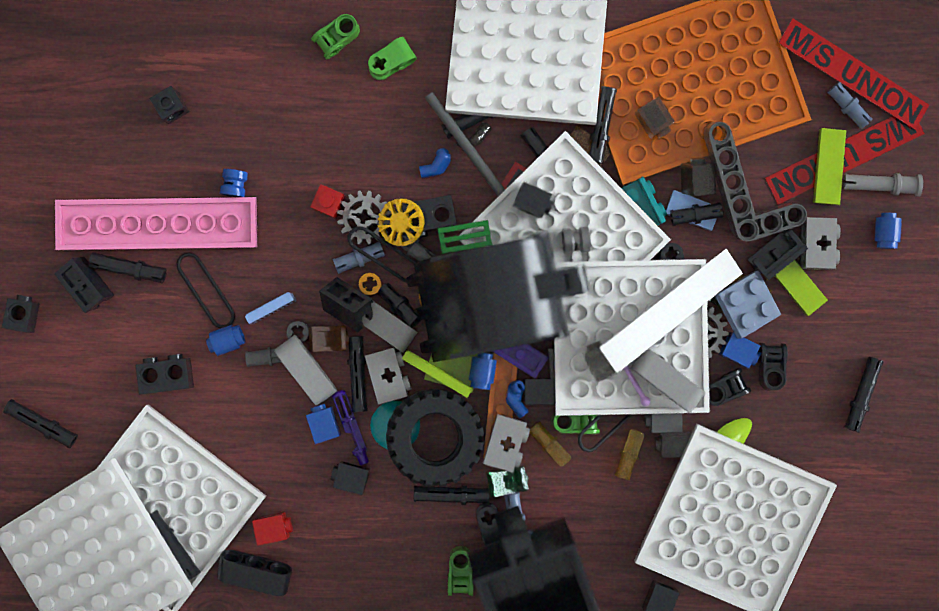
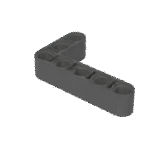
M711 122L707 124L703 132L733 236L748 242L803 224L807 217V211L802 205L788 202L754 212L730 127L724 122ZM717 126L722 129V137L719 140H715L712 136V131ZM726 150L729 154V160L727 163L722 164L719 161V155L722 151ZM730 175H734L736 178V184L732 188H728L726 185V180ZM737 199H741L743 202V207L739 212H735L733 209V204ZM795 208L797 216L794 220L790 221L788 212L790 209ZM771 215L773 224L771 227L765 228L764 219ZM748 223L750 230L747 235L742 236L740 227L742 224Z

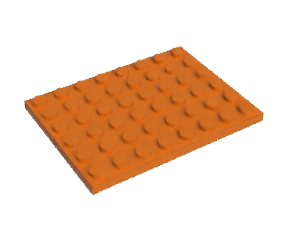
M700 0L604 33L598 105L602 86L617 89L608 133L610 141L607 142L622 186L637 181L641 177L647 178L709 156L703 132L707 124L711 122L726 123L731 129L735 146H739L811 121L787 49L779 44L782 35L769 0ZM719 126L715 127L712 131V136L715 140H719L722 137V129Z

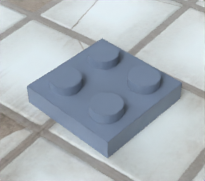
M759 270L751 272L715 295L737 339L744 338L781 315Z

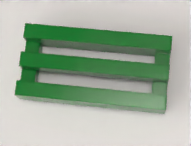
M488 220L438 228L442 254L492 245ZM484 226V231L444 238V233ZM483 236L486 238V241L449 248H446L445 244Z

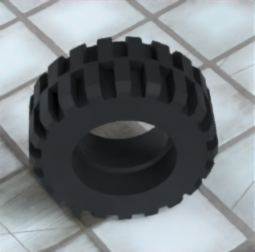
M420 390L411 396H407L399 406H396L387 424L386 442L392 462L403 476H406L416 484H423L425 487H445L448 483L453 482L455 484L461 481L460 478L465 474L468 475L472 471L473 465L478 463L480 451L483 450L484 442L482 441V435H484L478 414L467 401L447 390ZM429 414H441L448 417L455 424L458 432V442L455 450L450 456L440 461H429L421 458L414 451L411 444V432L414 425L419 419Z

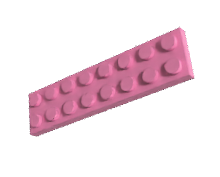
M256 197L55 200V250L257 248Z

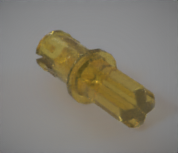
M538 421L530 429L529 433L543 447L542 451L546 450L559 466L566 465L570 461L571 456L556 441L558 438L556 436L553 437L541 422Z
M630 430L624 450L620 451L622 456L614 474L615 476L630 480L634 464L640 458L638 453L644 438V433L641 431Z

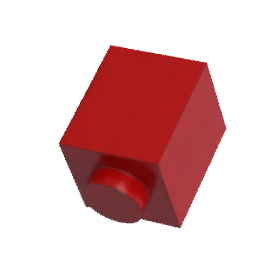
M320 184L310 207L336 220L339 215L338 210H341V203L345 201L346 196Z
M285 512L257 517L252 521L257 546L287 540L290 537V532H293L290 517L286 518Z

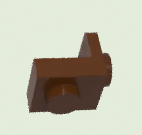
M345 325L308 327L309 352L346 351L349 335Z

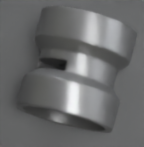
M580 227L578 230H572L571 228L562 229L564 254L573 253L575 250L590 252L591 240L588 227Z

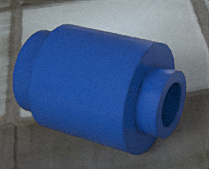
M881 213V217H876L874 242H877V248L897 249L898 243L901 241L902 222L901 218H897V213Z
M229 325L209 332V338L206 339L209 351L211 353L215 352L217 356L239 349L241 345L246 343L239 325Z
M480 353L477 357L472 356L469 374L470 387L490 390L491 384H494L497 360L492 359L493 354Z

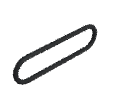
M357 226L349 231L347 241L353 249L403 282L408 283L407 279L355 246L351 241V236L355 231L363 230L413 264L417 263V261L363 226Z
M194 253L182 254L177 260L178 272L212 324L217 328L232 325L235 320V313L200 258ZM184 257H194L231 313V320L228 324H218L200 299L180 267V262Z
M628 414L594 447L588 449L582 444V435L603 416L597 415L579 433V447L585 452H593L633 414Z

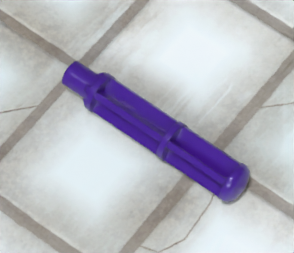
M339 390L332 395L345 433H351L356 446L352 453L357 457L359 465H363L369 462L366 455L367 448L352 412L346 391ZM343 395H345L346 400H347L348 405H349V408H350V411H351V413H352V415H350V416H349L348 411H347V408H346V406H345V403H344V400H343V397H342ZM335 398H338L345 418L341 417Z

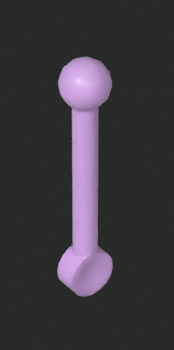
M628 365L625 366L623 369L640 396L641 404L648 406L650 398L644 395Z

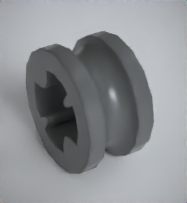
M300 321L289 324L286 331L288 339L295 333L292 329L295 326L300 328L301 325L304 328L302 331L304 337L300 341L304 343L308 340L309 330L307 324Z

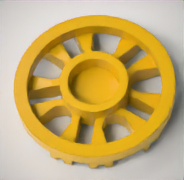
M395 199L389 201L378 215L379 232H381L385 241L396 246L410 245L418 240L423 232V213L420 207L411 200ZM402 203L409 204L405 212L402 211ZM395 204H396V208H397V211H398L397 213H396V211H395V209H394V206H393V205H395ZM415 209L416 212L410 216L409 213ZM388 210H390L392 213V216L390 218L385 216ZM413 218H419V226L412 225ZM384 220H390V225H384ZM391 227L392 232L388 236L385 230ZM411 228V229H413V230H414L415 232H417V233H416L415 235H413V234H412L410 231H408V230ZM396 232H398L397 239L395 241L394 237L396 235ZM404 232L407 234L409 240L403 242L402 240V234Z

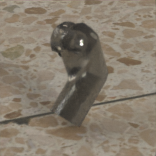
M482 122L470 138L466 136V138L475 148L484 141L492 128L488 123Z

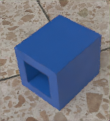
M729 332L725 339L726 345H722L721 352L718 355L743 368H750L751 365L754 366L761 354L758 352L760 345L746 338L737 339L734 332Z
M325 404L310 408L312 413L306 415L315 444L341 436L333 407L326 408Z

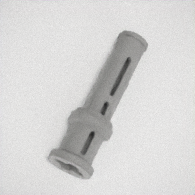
M895 173L892 177L844 174L843 177L845 181H854L853 183L843 182V190L890 191L894 196H898L900 193L914 194L915 197H920L923 190L922 174H917L915 177L901 176L900 173Z

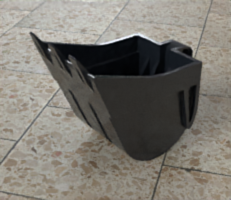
M538 232L520 240L431 257L414 263L415 273L406 278L408 287L418 286L422 307L415 310L422 315V320L425 319L429 339L420 343L421 353H431L433 362L568 337L570 335L562 297L590 291L585 265L556 270L549 232Z
M519 505L494 514L502 540L467 552L473 580L485 611H599L576 544L564 517L527 530Z

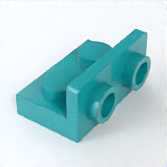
M641 177L637 181L621 188L657 226L666 222L664 218L667 215L666 210L661 202H656L653 196L656 192L650 180L646 181L644 177Z

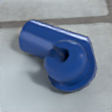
M438 149L436 151L437 156L432 164L419 166L421 179L441 175L446 171L451 162V155L447 149Z
M516 380L508 386L506 403L520 419L529 410L521 402L525 385L522 381Z

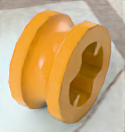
M366 273L359 280V289L366 295L372 296L377 294L382 286L380 278L374 273ZM369 277H373L374 282L377 281V286L373 287L372 291H366L368 288L363 286V283L367 282Z

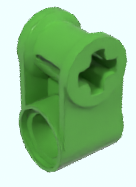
M342 14L330 24L318 30L311 40L314 43L317 42L325 53V59H330L357 38L360 27L352 15ZM346 22L353 23V29L349 33L341 31L342 25ZM325 39L330 43V46L327 45Z
M399 37L369 58V72L374 79L385 80L399 70L410 66L416 61L417 57L405 38ZM375 64L384 65V70L376 68Z
M554 413L551 417V424L555 430L561 433L579 434L597 415H567L570 420L569 425L565 428H560L557 424V419L561 415H555ZM597 422L584 434L600 433V429L597 428Z
M456 546L450 552L448 596H452L453 593H468L469 596H473V576L469 560L462 565L454 561V557L457 554H464L468 558L467 552L470 550L465 546Z

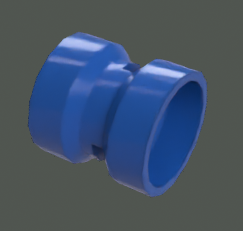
M223 169L222 177L224 178V184L220 187L219 194L231 197H245L246 190L243 187L244 182L247 181L248 173L233 169Z

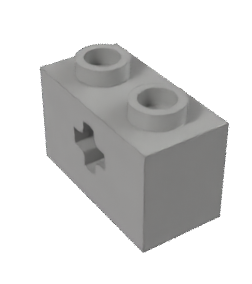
M807 217L805 222L801 224V241L808 248V250L800 255V267L802 269H836V264H839L840 251L836 249L837 239L840 238L841 233L840 225L837 224V218ZM821 240V242L825 243V247L821 248L816 242Z
M395 348L365 356L378 405L407 397V391L411 390L408 375L403 376L401 367L405 366L401 351L396 352ZM385 368H389L391 372L395 371L396 376L392 378L393 382L389 383L388 379H383L382 374L386 373Z
M497 414L483 464L513 472L514 467L519 468L523 453L519 452L521 442H527L530 429L526 428L527 422ZM507 436L511 437V442L514 443V446H509L508 450H504L503 444L500 443L501 440H506Z

